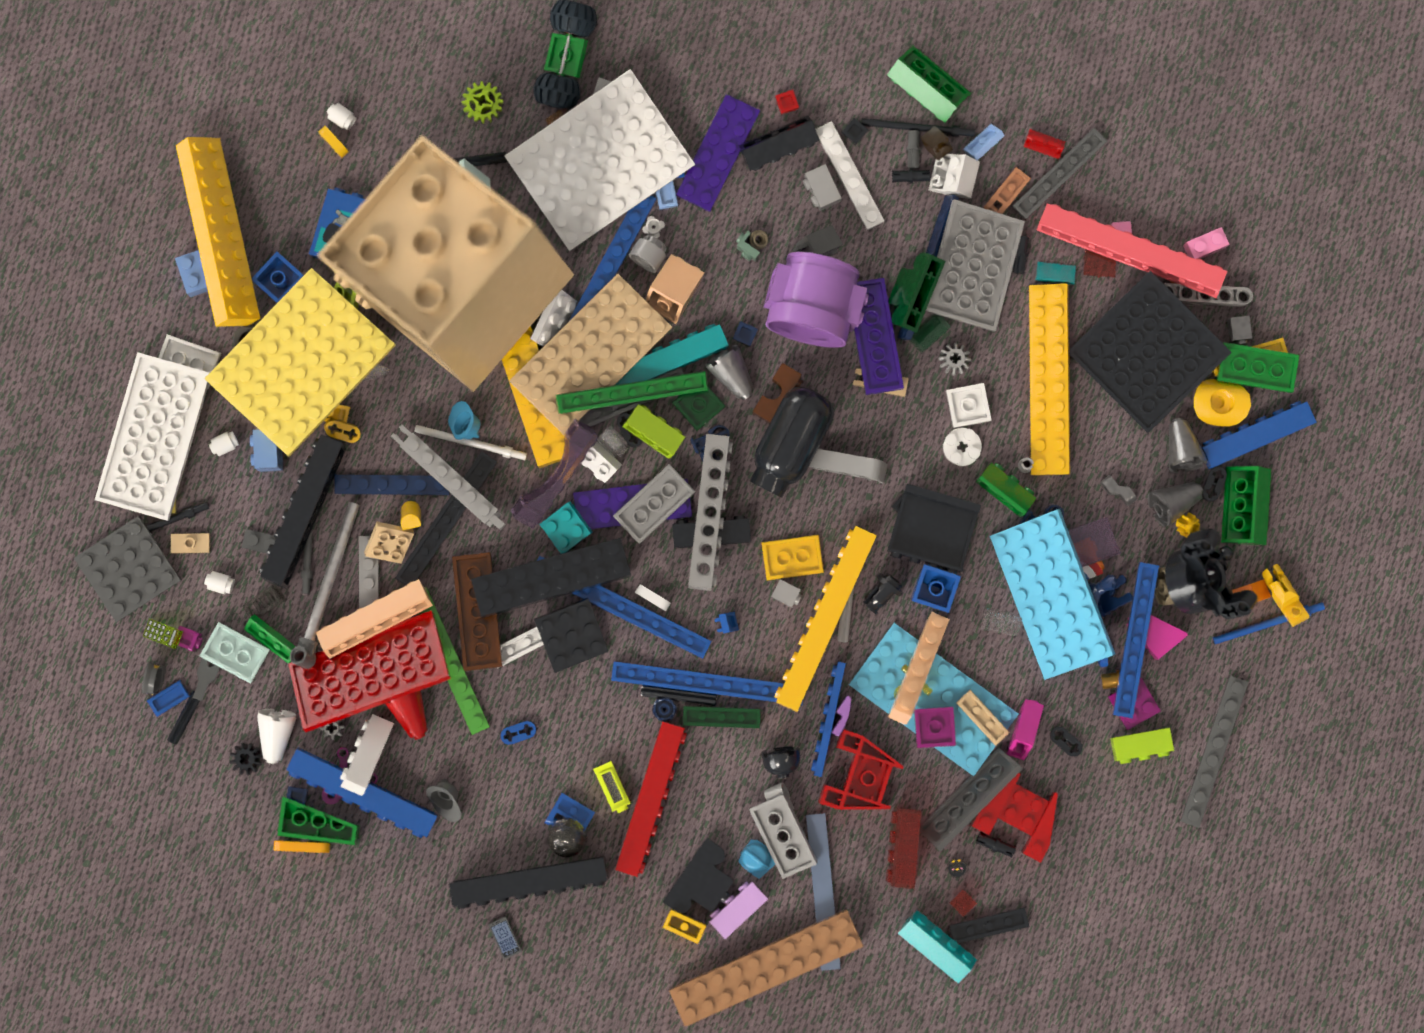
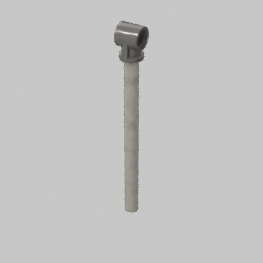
M353 502L348 503L304 638L299 637L298 645L290 652V661L304 669L313 667L316 662L314 651L318 642H315V632L319 629L360 506Z

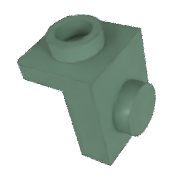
M747 231L745 234L742 232L736 240L738 243L737 249L742 252L741 256L746 260L750 261L752 259L756 261L760 256V252L746 243L751 232Z

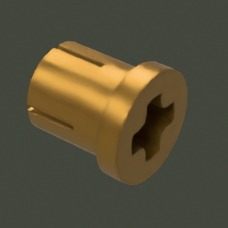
M1120 670L1101 674L1103 689L1117 688Z

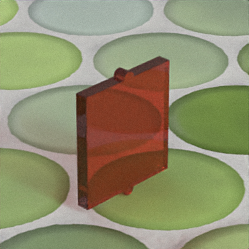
M1085 249L1083 275L1097 276V278L1101 276L1115 277L1116 260Z

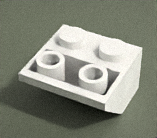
M947 154L939 161L936 159L928 190L945 195L954 194L959 198H971L980 162L968 155Z

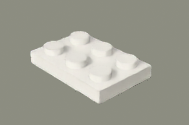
M561 290L543 311L530 339L544 347L568 323L571 314L575 310L577 301Z

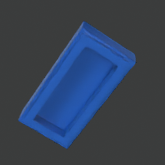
M181 680L148 699L147 702L156 717L189 698L190 695Z

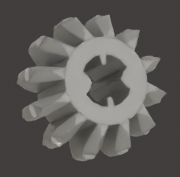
M954 343L953 349L949 344L946 345L947 351L941 350V354L944 356L938 358L939 361H945L940 364V368L947 366L946 374L952 369V376L956 375V370H958L959 374H963L962 368L968 369L969 366L966 363L971 362V358L965 357L970 352H962L965 348L964 345L957 349V343ZM953 355H957V358L960 359L956 364L952 363L953 360H950Z

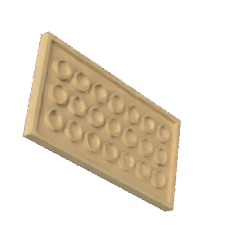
M617 274L509 382L565 435L590 409L558 414L555 395L616 385L672 329V326Z

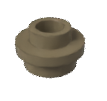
M756 230L751 233L749 242L753 248L762 249L768 243V236L764 231ZM757 236L761 238L760 243L756 242Z

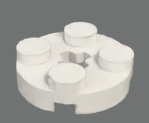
M967 428L952 430L946 436L943 443L945 457L958 466L972 464L980 456L982 449L979 436L973 430ZM959 442L967 444L968 447L965 448V452L957 449V446L960 445Z

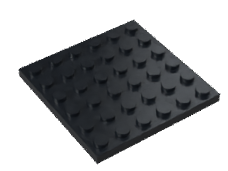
M1151 271L1069 349V354L1147 433L1232 353Z

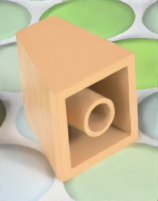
M671 254L650 286L645 301L662 317L677 324L699 286L704 272L698 267L688 264L682 258Z

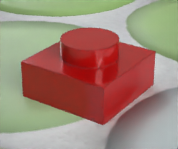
M793 90L775 95L781 115L799 109Z

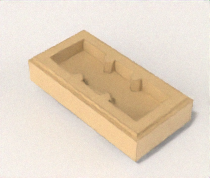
M210 533L171 534V553H210Z

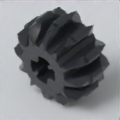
M241 743V748L235 746L234 749L237 753H230V756L235 757V760L229 761L230 764L236 763L233 770L236 771L240 768V775H243L245 771L247 775H251V769L257 772L258 768L255 764L262 765V762L257 761V758H262L263 755H256L260 748L256 747L252 750L253 743H249L248 747L246 743ZM243 755H245V756H248V755H249V756H250V757L248 758L249 763H248V762H245V763L242 762V761L244 760Z

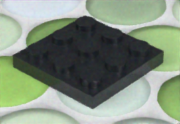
M588 598L534 618L554 673L608 652Z

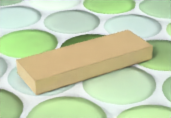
M971 690L956 702L995 746L1010 733Z

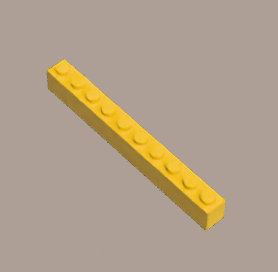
M855 526L854 531L849 530L845 539L849 542L846 548L842 546L838 557L841 559L838 565L834 564L830 575L833 576L831 582L826 581L822 592L825 595L822 600L818 599L814 609L817 610L815 617L810 616L806 625L809 628L807 635L802 634L798 644L801 645L799 652L795 651L790 662L793 663L791 670L786 669L782 680H785L783 688L778 687L774 696L778 698L776 703L795 712L798 711L877 535Z

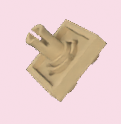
M376 522L364 551L365 556L402 564L413 538L414 530H402L401 526Z

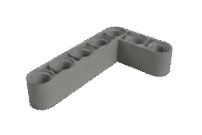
M1164 284L1183 304L1244 307L1253 299L1252 291L1246 287L1222 286L1220 292H1225L1228 295V299L1224 301L1220 298L1219 294L1217 298L1209 296L1205 300L1201 297V292L1180 284ZM1187 290L1190 293V298L1182 297L1181 291ZM1239 293L1246 295V302L1239 299Z

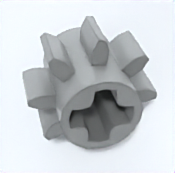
M341 720L333 722V725L337 726V730H334L333 734L331 730H328V727L332 725L331 723L320 728V730L325 731L324 738L331 735V739L335 740V735L343 736L340 731L345 726H340Z

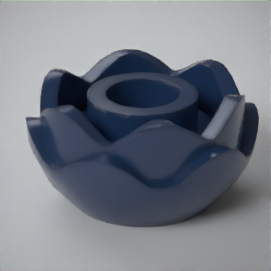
M666 697L657 699L652 708L654 716L660 721L673 719L677 711L673 700Z

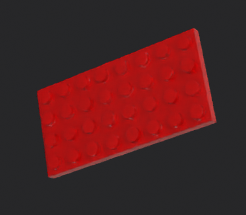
M432 611L404 620L332 658H329L324 651L315 653L316 662L309 669H304L292 662L288 663L301 723L305 732L451 679Z

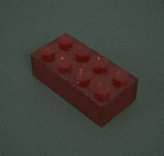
M895 807V811L891 812V823H894V831L890 830L889 842L892 843V850H888L887 858L891 866L890 869L886 870V881L889 882L891 887L915 889L921 810Z

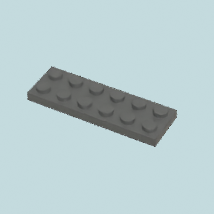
M998 747L982 764L974 776L971 775L917 830L941 852L1022 770L1021 766Z

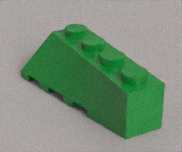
M282 797L278 836L349 845L358 844L360 825L352 824Z

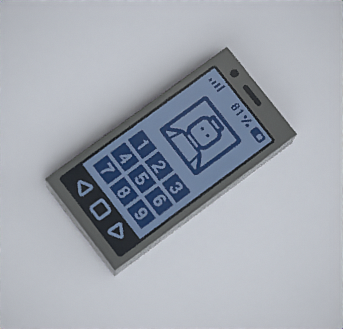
M506 916L488 924L504 960L522 952Z

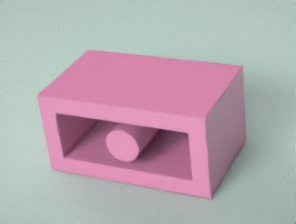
M1221 227L1186 242L1183 247L1187 256L1201 259L1225 249L1229 242Z

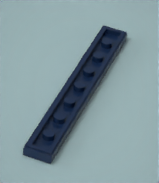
M954 194L944 197L926 253L936 257L938 256L952 200H959V197ZM900 327L897 338L911 340L914 332Z

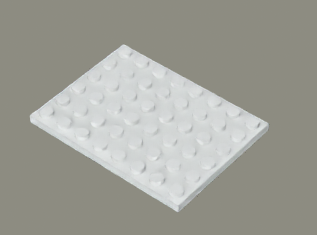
M631 69L505 155V158L569 251L695 165Z

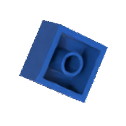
M276 252L252 277V281L278 303L304 275L280 253Z

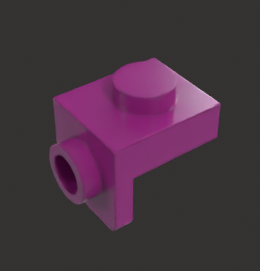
M179 625L172 644L195 652L202 645V634Z

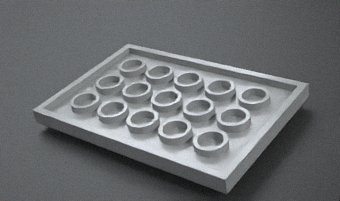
M955 199L952 200L937 256L946 262L926 311L993 332L996 331L1025 221Z

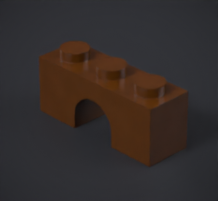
M782 363L772 379L774 383L780 386L781 395L773 400L762 395L752 414L770 424L785 394L792 388L801 386L803 382L800 379L802 374Z

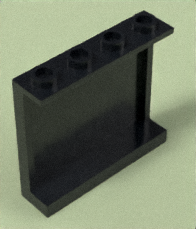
M906 484L887 552H890V556L895 558L908 557L909 562L920 564V561L925 562L929 566L938 569L942 567L947 572L957 575V572H963L962 568L981 505Z

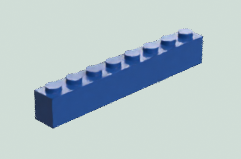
M299 747L296 749L286 769L289 771L290 776L296 779L302 777L307 780V784L317 788V786L325 788L324 792L332 796L337 794L342 797L341 800L351 805L354 802L360 805L359 808L367 813L373 811L377 813V817L381 820L387 821L389 819L395 822L394 825L403 830L408 828L412 830L413 835L419 838L428 836L438 815L370 781L362 796L341 787L343 780L340 777L344 771L343 768Z

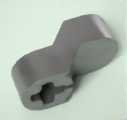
M1110 475L1100 481L1108 495H1119L1125 505L1130 506L1137 501V497L1130 487L1118 486Z

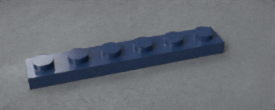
M335 475L334 494L450 496V492L432 476Z

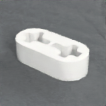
M641 584L635 591L636 594L664 611L671 604Z

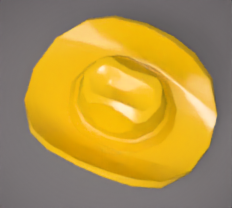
M1217 379L1202 381L1194 394V409L1199 419L1210 425L1233 426L1239 424L1247 417L1251 407L1250 394L1242 385L1216 381Z

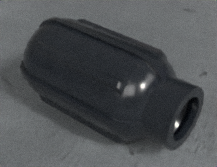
M799 386L792 388L785 394L756 449V469L750 482L782 498L788 486L796 483L803 477L834 418L833 404L827 398L812 389Z

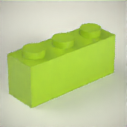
M638 404L622 427L670 459L685 439V436L682 435L678 428H672L666 424V420L662 417H656L650 413L651 410Z
M1170 728L1110 738L1114 760L1120 761V764L1130 763L1132 758L1139 757V761L1151 759L1150 755L1158 754V757L1169 756V752L1174 751Z

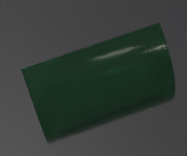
M932 314L919 326L917 333H913L912 339L909 341L923 354L951 326L940 315Z

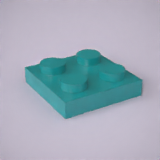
M571 501L540 523V526L560 554L568 552L593 533Z

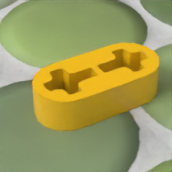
M326 126L318 131L341 158L349 153Z
M329 419L324 424L325 432L330 437L349 443H354L360 438V430L353 424L337 419ZM335 423L336 427L341 430H334L332 433L330 428L328 427L333 426V424ZM352 429H354L356 436L352 435V437L349 438V435L347 433H344V430L350 432Z

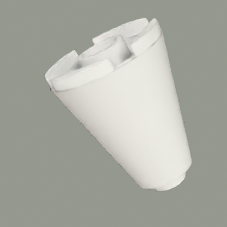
M262 709L258 711L257 718L263 759H266L267 763L276 764L283 759L296 721V714L287 710L276 712L274 709Z

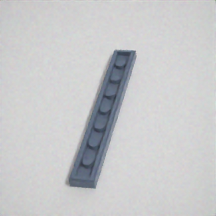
M825 813L806 815L808 842L818 861L816 865L811 867L816 923L835 914ZM840 958L822 965L821 971L841 969Z

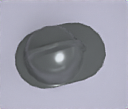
M442 779L435 786L428 787L426 795L437 813L449 822L459 821L461 809L457 803V788L446 779Z

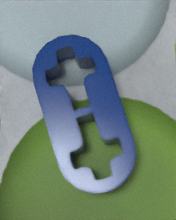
M525 721L503 729L500 737L502 742L509 745L532 738L537 730L534 723ZM526 724L529 727H533V730L530 731L531 735H527V733L520 734L519 731L525 729L524 725ZM508 730L510 733L517 732L518 735L513 736L510 742L504 738Z

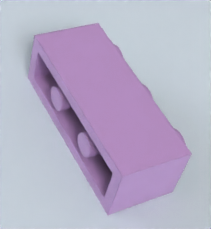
M746 881L738 889L740 891L735 897L731 895L724 902L726 906L723 909L717 908L710 915L712 919L709 922L724 939L732 934L768 900L752 881L750 883Z

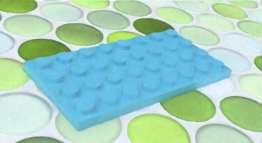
M1060 509L990 536L1044 680L1115 655Z
M893 623L849 685L889 714L919 640ZM936 654L915 709L953 707L956 746L934 748L974 776L995 748V745L956 702L971 690L1007 730L1018 716V713ZM913 711L908 723L903 725L916 734Z

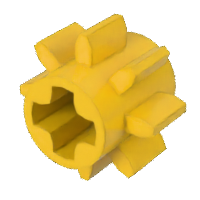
M1188 512L1187 516L1182 515L1176 521V531L1187 538L1190 533L1199 531V519L1190 512Z

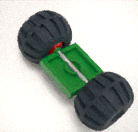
M558 0L550 12V22L554 30L566 33V35L552 33L544 70L557 73V75L542 73L534 84L533 94L535 100L540 104L571 110L580 98V86L576 80L567 78L565 75L580 78L588 40L574 36H590L596 27L597 15L595 9L591 6L569 0Z

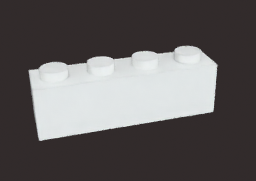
M372 714L370 720H365L361 729L365 732L363 736H358L354 745L358 748L356 752H351L347 761L350 763L349 769L344 768L340 777L343 780L341 787L361 796L364 794L394 723Z

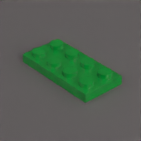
M1223 343L1232 353L1219 364L1216 381L1287 393L1294 392L1299 355Z

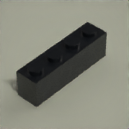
M807 115L738 146L748 169L756 171L763 168V165L767 163L778 162L783 156L796 154L799 149L812 147L820 140L812 119Z
M734 516V520H726V517H721L724 518L723 529H719L718 536L722 537L721 545L751 543L749 519H745V516ZM696 519L695 523H688V520L676 521V524H672L674 549L693 547ZM706 527L703 533L706 536H711L714 534V530L711 527Z

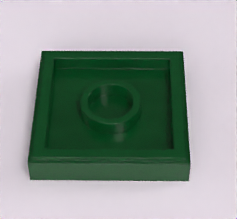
M709 386L707 391L682 394L672 402L696 431L700 430L726 407Z

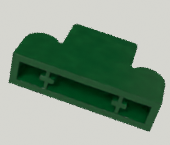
M922 252L916 257L913 270L901 268L888 303L898 307L892 315L893 324L917 333L946 261Z

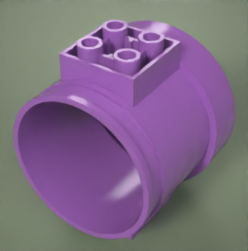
M808 252L789 253L786 258V265L778 263L772 272L764 303V308L769 309L766 327L788 339L814 346L829 348L845 346L849 331L852 332L855 327L858 328L859 324L862 323L864 313L861 311L864 305L866 306L869 297L866 294L867 288L857 285L860 272L852 265L832 257Z

